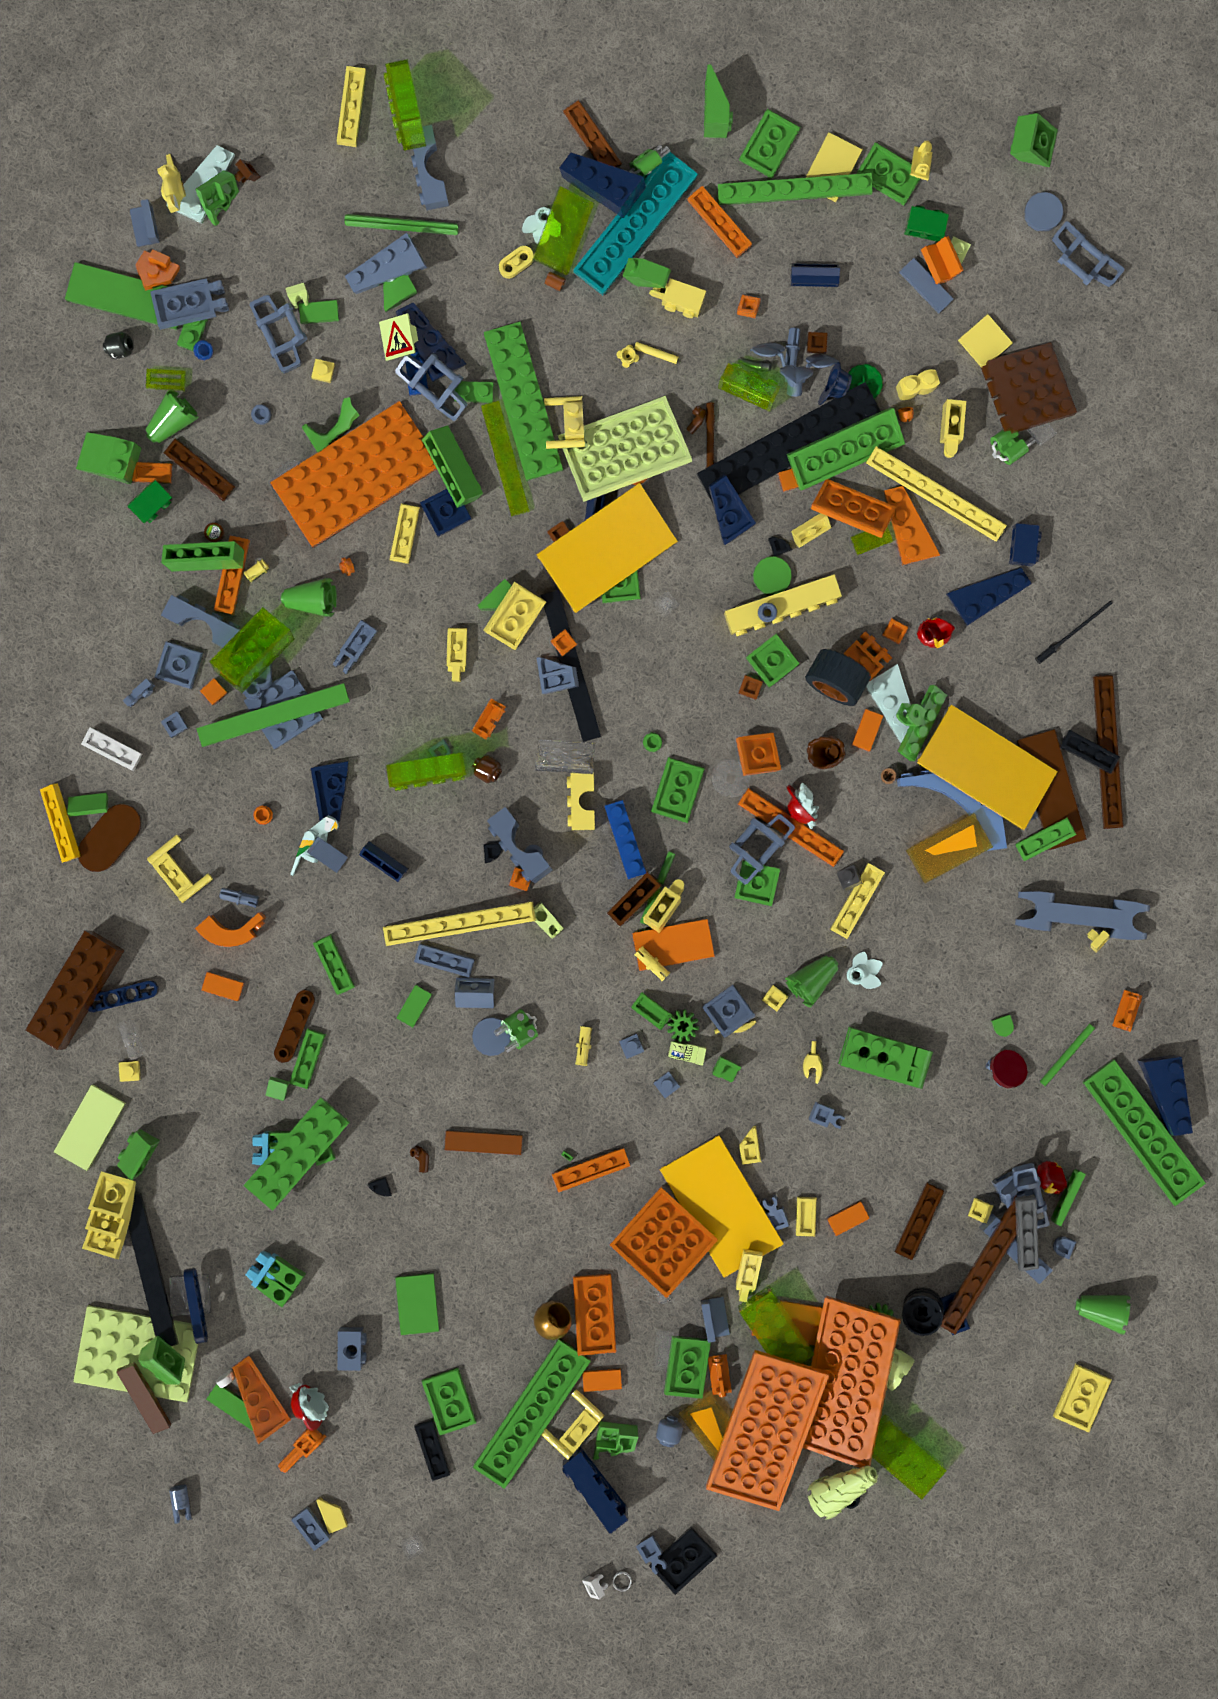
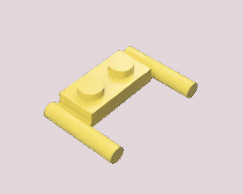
M582 396L544 398L545 406L563 405L565 440L546 441V449L585 447Z
M175 835L150 855L147 860L176 894L178 899L184 903L213 880V878L208 873L193 885L192 881L172 856L167 853L182 840L179 835Z
M577 1389L571 1395L585 1407L584 1411L560 1440L555 1438L546 1428L541 1434L567 1460L605 1416Z

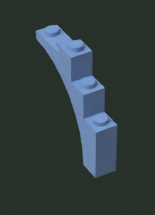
M929 770L921 771L919 776L907 773L901 774L902 778L897 779L898 787L917 786L929 788L946 795L959 804L975 823L982 839L984 851L1007 848L1003 817L988 807L981 805L980 802Z

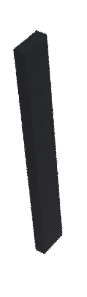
M559 590L540 595L546 601L544 610L552 637L555 638L565 629L572 637ZM574 647L563 657L557 651L560 663L576 667L579 686L568 689L582 741L586 742L600 738L601 734L576 648Z
M139 1193L134 1195L128 1229L155 1337L159 1336L168 1345L175 1346L179 1342L142 1194Z

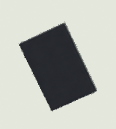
M691 1526L659 1555L660 1559L665 1560L667 1563V1568L663 1569L661 1564H657L656 1568L659 1572L656 1575L676 1595L717 1557V1553Z

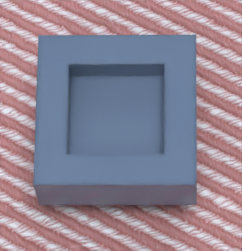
M178 711L161 721L171 738L189 728Z
M637 1033L619 1041L626 1059L644 1052Z
M669 1071L653 1082L664 1098L680 1088Z

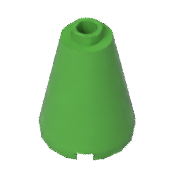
M172 389L167 391L145 429L147 432L146 436L153 443H161L199 418V416H196L198 413L185 398L183 400L178 398L179 393Z
M330 578L286 588L282 592L281 602L286 608L332 617L335 613L332 612V606L336 607L337 601L336 587L331 585L330 582L333 580Z
M824 956L788 975L785 980H788L786 984L797 998L799 996L805 1000L802 1002L804 1005L812 1007L838 971V962L832 956Z
M1081 1295V1299L1077 1298L1075 1310H1078V1315L1124 1335L1126 1330H1122V1328L1128 1324L1131 1305L1127 1303V1300H1130L1131 1297L1127 1295Z

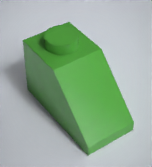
M628 258L623 277L635 286L665 288L671 270L645 259Z
M504 579L477 605L481 611H496L512 585Z

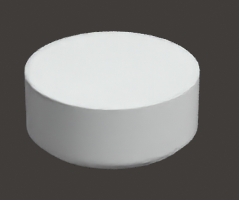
M230 1369L216 1380L217 1385L223 1388L231 1383L235 1378L234 1372Z

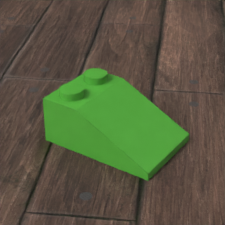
M707 65L704 137L727 138V132H731L733 112L729 111L730 104L712 65Z
M87 432L76 469L131 485L134 469L142 448L131 441Z

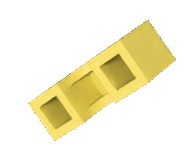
M570 772L571 777H567V788H571V796H567V807H571V815H568V826H572V830H595L594 810H584L579 804V798L583 793L594 792V772Z

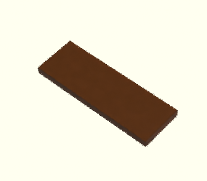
M1055 729L1017 740L1018 746L1058 771L1037 807L1042 829L1068 818L1077 834L1049 848V850L1087 840Z

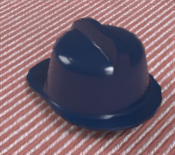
M840 362L833 366L828 382L819 398L818 405L823 404L828 397L841 398L849 390L852 376L841 369Z

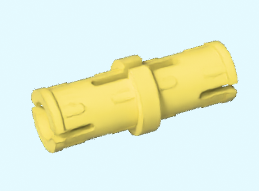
M643 946L634 954L646 965V969L651 970L661 981L670 974L658 962L659 959L657 957L654 958Z
M580 1026L579 1042L576 1043V1047H578L576 1065L587 1066L589 1049L592 1046L590 1045L592 1027Z

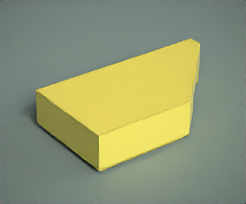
M756 1126L751 1128L739 1144L742 1165L761 1162Z
M322 1498L316 1500L329 1534L347 1527L348 1524L340 1506L324 1501Z

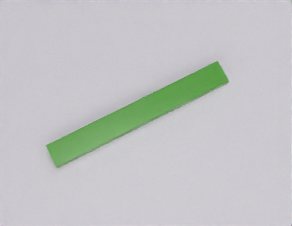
M343 683L196 729L201 746L206 747L350 703L346 686Z

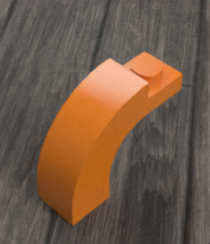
M258 912L243 927L231 930L221 925L213 915H209L195 929L203 938L215 945L234 947L255 939L257 935L253 930L258 931L265 924L264 920L267 917L262 912Z

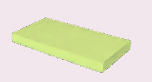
M91 1085L55 1148L54 1153L88 1171L126 1103L97 1086Z

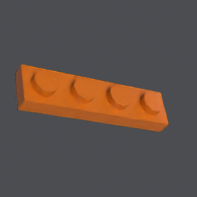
M703 186L688 197L687 201L736 258L752 246L750 240Z
M230 535L228 542L235 541L244 549L243 568L222 569L214 611L234 615L250 540Z
M623 1147L554 1172L552 1177L559 1193L630 1167V1162Z

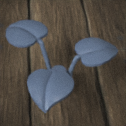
M762 343L750 349V352L753 351L755 354L763 357L778 355L781 358L783 367L780 369V373L785 377V382H787V395L793 397L802 395V386L805 383V379L813 375V370L810 367L824 368L839 362L828 355L814 354L806 357V362H808L806 367L786 366L782 353L785 351V347L780 344Z

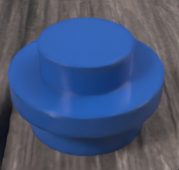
M201 340L194 345L193 352L198 359L208 360L213 354V348L209 342Z

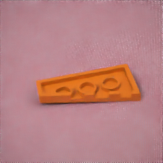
M900 486L885 490L886 503L897 507L891 522L902 565L940 556L905 488Z
M248 1355L232 1366L257 1444H260L291 1421V1419Z

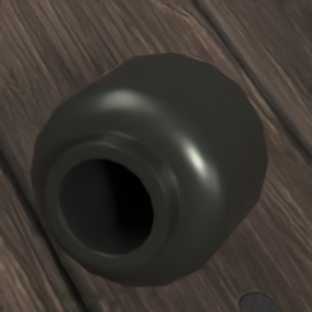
M116 332L105 337L103 349L112 359H120L131 355L134 344L129 335L124 332Z

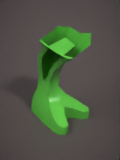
M350 397L344 398L338 422L327 433H319L307 424H304L302 428L319 453L338 435L347 431L352 422L360 415L351 405Z

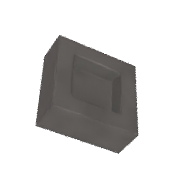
M855 865L837 872L844 891L862 884Z

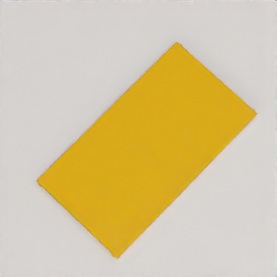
M638 483L536 555L572 610L577 613L678 541L642 485Z
M953 705L948 707L943 719L917 761L922 767L1022 830H1025L1058 772Z
M720 1135L715 1136V1138L659 1169L680 1205L718 1239L708 1252L723 1277H727L739 1270L743 1249L759 1251L764 1256L784 1244Z

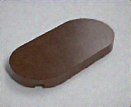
M125 804L110 807L108 812L104 813L80 842L78 850L81 857L78 859L81 865L92 872H101L109 869L139 834L141 818L138 811Z

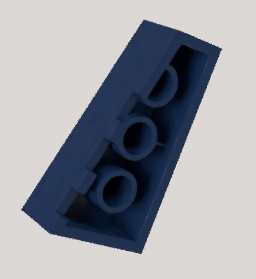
M571 152L559 167L562 178L622 218L626 216L646 189L643 176Z
M1169 1055L1137 1060L1168 1133L1173 1136L1193 1133L1182 1057Z
M582 1447L578 1448L568 1460H563L562 1471L566 1477L571 1478L574 1482L576 1490L583 1495L587 1504L592 1508L609 1534L628 1521L627 1505Z

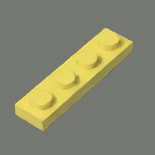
M346 66L337 145L357 147L366 68Z
M867 863L860 875L862 884L852 889L830 930L848 939L885 874L884 871Z

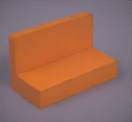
M945 236L936 244L928 245L921 249L936 285L952 280L963 271L949 236Z

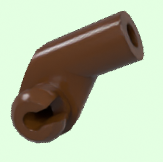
M696 406L692 411L696 417L686 428L692 435L702 425L706 411L700 406Z
M420 1146L411 1148L410 1156L415 1157L419 1161V1172L428 1173L429 1154Z

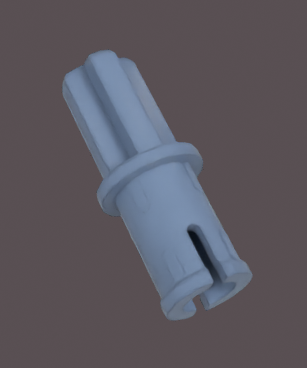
M799 328L789 329L788 343L785 346L786 366H797V354L800 350V347H798L800 339Z
M222 888L219 894L220 899L235 902L236 905L243 904L254 908L257 907V900L259 899V896L243 893L242 890L238 892Z

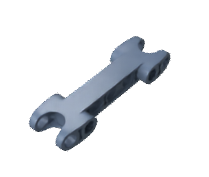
M1040 891L1018 892V898H1025L1035 903L1034 917L1031 919H1016L1015 925L1051 931L1052 922L1111 928L1110 938L1127 940L1147 939V933L1136 930L1132 920L1139 912H1150L1149 905L1133 901L1114 900L1113 909L1054 903L1055 893Z

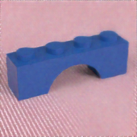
M623 800L604 806L627 878L631 879L646 874Z

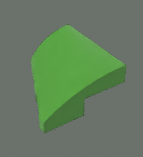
M225 170L195 189L205 213L215 226L219 224L216 217L221 209L227 211L231 201L239 193L234 174Z
M403 275L391 282L383 283L385 312L399 306L402 301L417 294L408 275Z
M600 1421L593 1459H599V1452L609 1451L611 1456H615L622 1452L634 1451L638 1440L637 1425Z

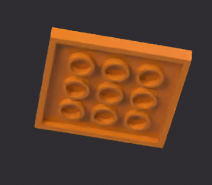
M660 1187L610 1243V1246L662 1295L668 1298L718 1239Z

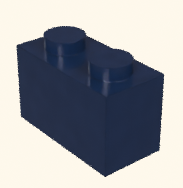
M1016 523L1013 526L1009 564L1032 567L1038 562L1040 551L1037 550V546L1042 537L1039 525Z

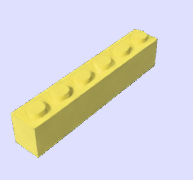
M834 574L724 612L731 635L736 634L738 637L747 634L748 629L754 628L756 631L766 627L765 624L769 622H763L758 617V609L764 603H771L776 607L777 616L771 622L777 624L784 621V617L790 616L795 618L802 615L801 611L808 609L809 612L820 609L819 605L825 603L827 606L838 603L837 599H840L842 595ZM764 610V615L770 616V610Z

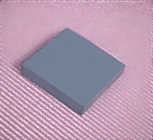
M166 641L154 678L192 689L203 653Z
M731 985L702 1006L724 1038L756 1016L734 985Z

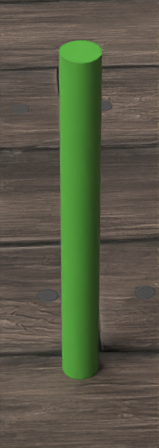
M669 851L657 878L662 884H664L675 854ZM662 887L648 900L640 923L645 924L643 917L659 896Z
M1091 1024L1087 1025L1039 1081L1046 1087L1094 1031L1095 1028Z

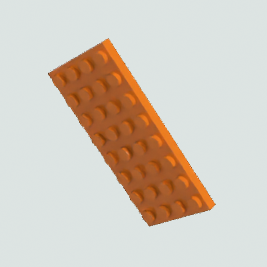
M398 401L270 483L312 548L437 470L422 441L424 437L401 402Z
M825 1297L811 1367L829 1372V1377L803 1448L858 1468L867 1465L871 1466L901 1319L833 1297Z
M754 1350L706 1483V1490L779 1511L826 1386L829 1372Z

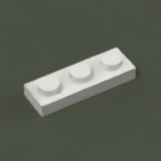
M91 727L81 745L132 771L135 770L143 755Z

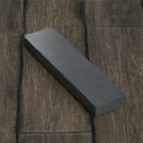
M1035 1195L1016 1197L1019 1271L1039 1269L1037 1198Z

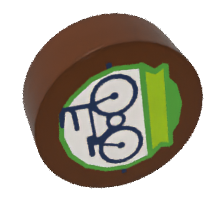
M209 523L204 529V535L210 542H219L224 537V529L218 523Z

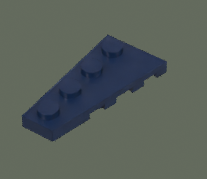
M414 302L396 311L397 316L409 314L410 324L416 327L418 341L414 343V347L423 364L434 352L438 359L453 372L467 365L455 353L454 348L451 345L449 346L442 338L441 333L434 329L430 321ZM433 364L427 370L432 382L446 376Z
M1019 568L949 592L946 595L966 626H968L1032 583L1023 569Z

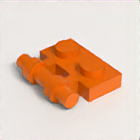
M865 631L860 636L865 643L861 645L856 640L843 654L865 667L871 675V681L884 667L879 660L882 658L888 663L892 657L887 653L888 650L885 647L882 648L875 641L876 639ZM869 646L877 653L875 657L866 650Z

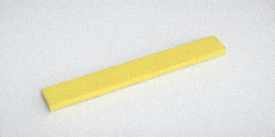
M877 446L866 461V464L996 542L1007 526Z
M533 902L386 926L383 927L386 946L532 922L536 921Z

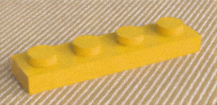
M52 784L40 789L62 863L81 857L59 784Z

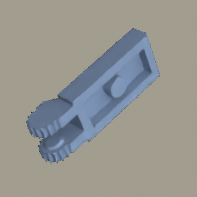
M360 620L340 649V653L333 665L338 667L346 655L350 660L345 665L343 672L347 674L354 663L359 660L378 631L363 620Z

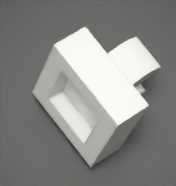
M597 1574L594 1577L588 1576L582 1580L591 1598L601 1599L605 1596L603 1590L608 1587V1584H599L600 1579L604 1577L602 1574Z

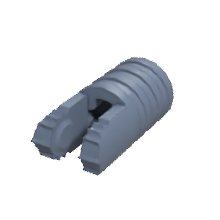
M187 1485L171 1487L169 1492L174 1524L180 1522L178 1510L184 1508L185 1518L191 1520Z

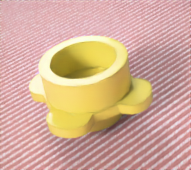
M627 345L617 352V358L622 361L624 368H628L633 362L639 361V355L635 353L632 345Z

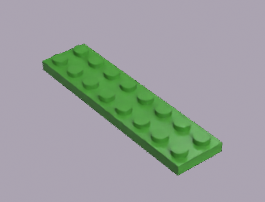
M521 322L484 332L526 481L563 471L557 448L546 449V441L555 440Z
M1114 1059L1082 1081L1174 1206L1206 1184Z
M559 1338L474 1463L473 1468L505 1489L591 1359L585 1355L578 1356L577 1350Z

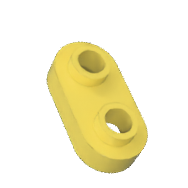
M520 246L503 258L499 263L500 274L504 278L510 279L530 266L534 260L531 248ZM527 255L528 258L526 260H522L521 256ZM507 266L512 267V270L510 272H507L505 270Z

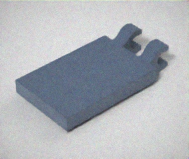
M206 278L150 291L160 330L216 317V311H229L226 298L212 300L211 294L221 295L225 293L221 280L208 283Z

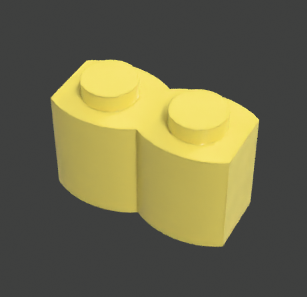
M933 369L925 370L918 376H906L896 386L899 399L910 400L918 394H929L938 387L940 381L936 370Z

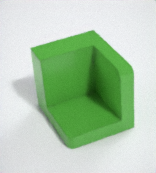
M719 1056L712 1075L733 1082L738 1070L740 1071L742 1067Z

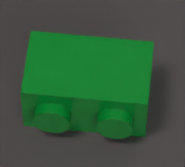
M920 205L911 206L904 234L938 242L945 236L949 214H945L942 210H928Z
M154 479L127 504V507L143 523L147 521L151 523L158 516L156 512L160 508L164 510L172 503L170 501L172 496Z

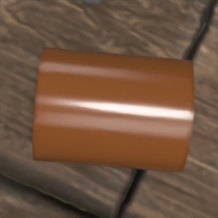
M549 272L545 285L561 291L566 279Z

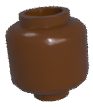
M484 755L482 758L478 757L472 765L474 775L487 784L496 782L502 772V769H500L501 764L488 755Z

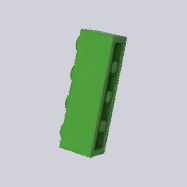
M449 426L429 431L422 441L456 507L458 508L476 501L483 494L481 486L477 482Z
M235 541L163 545L161 563L172 572L243 568L244 549Z

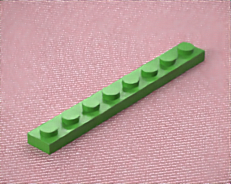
M872 173L718 184L719 205L872 195Z

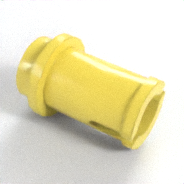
M263 559L257 560L254 566L243 573L252 582L262 573H267L269 567Z

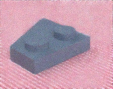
M541 657L537 658L542 694H550L579 686L576 667Z

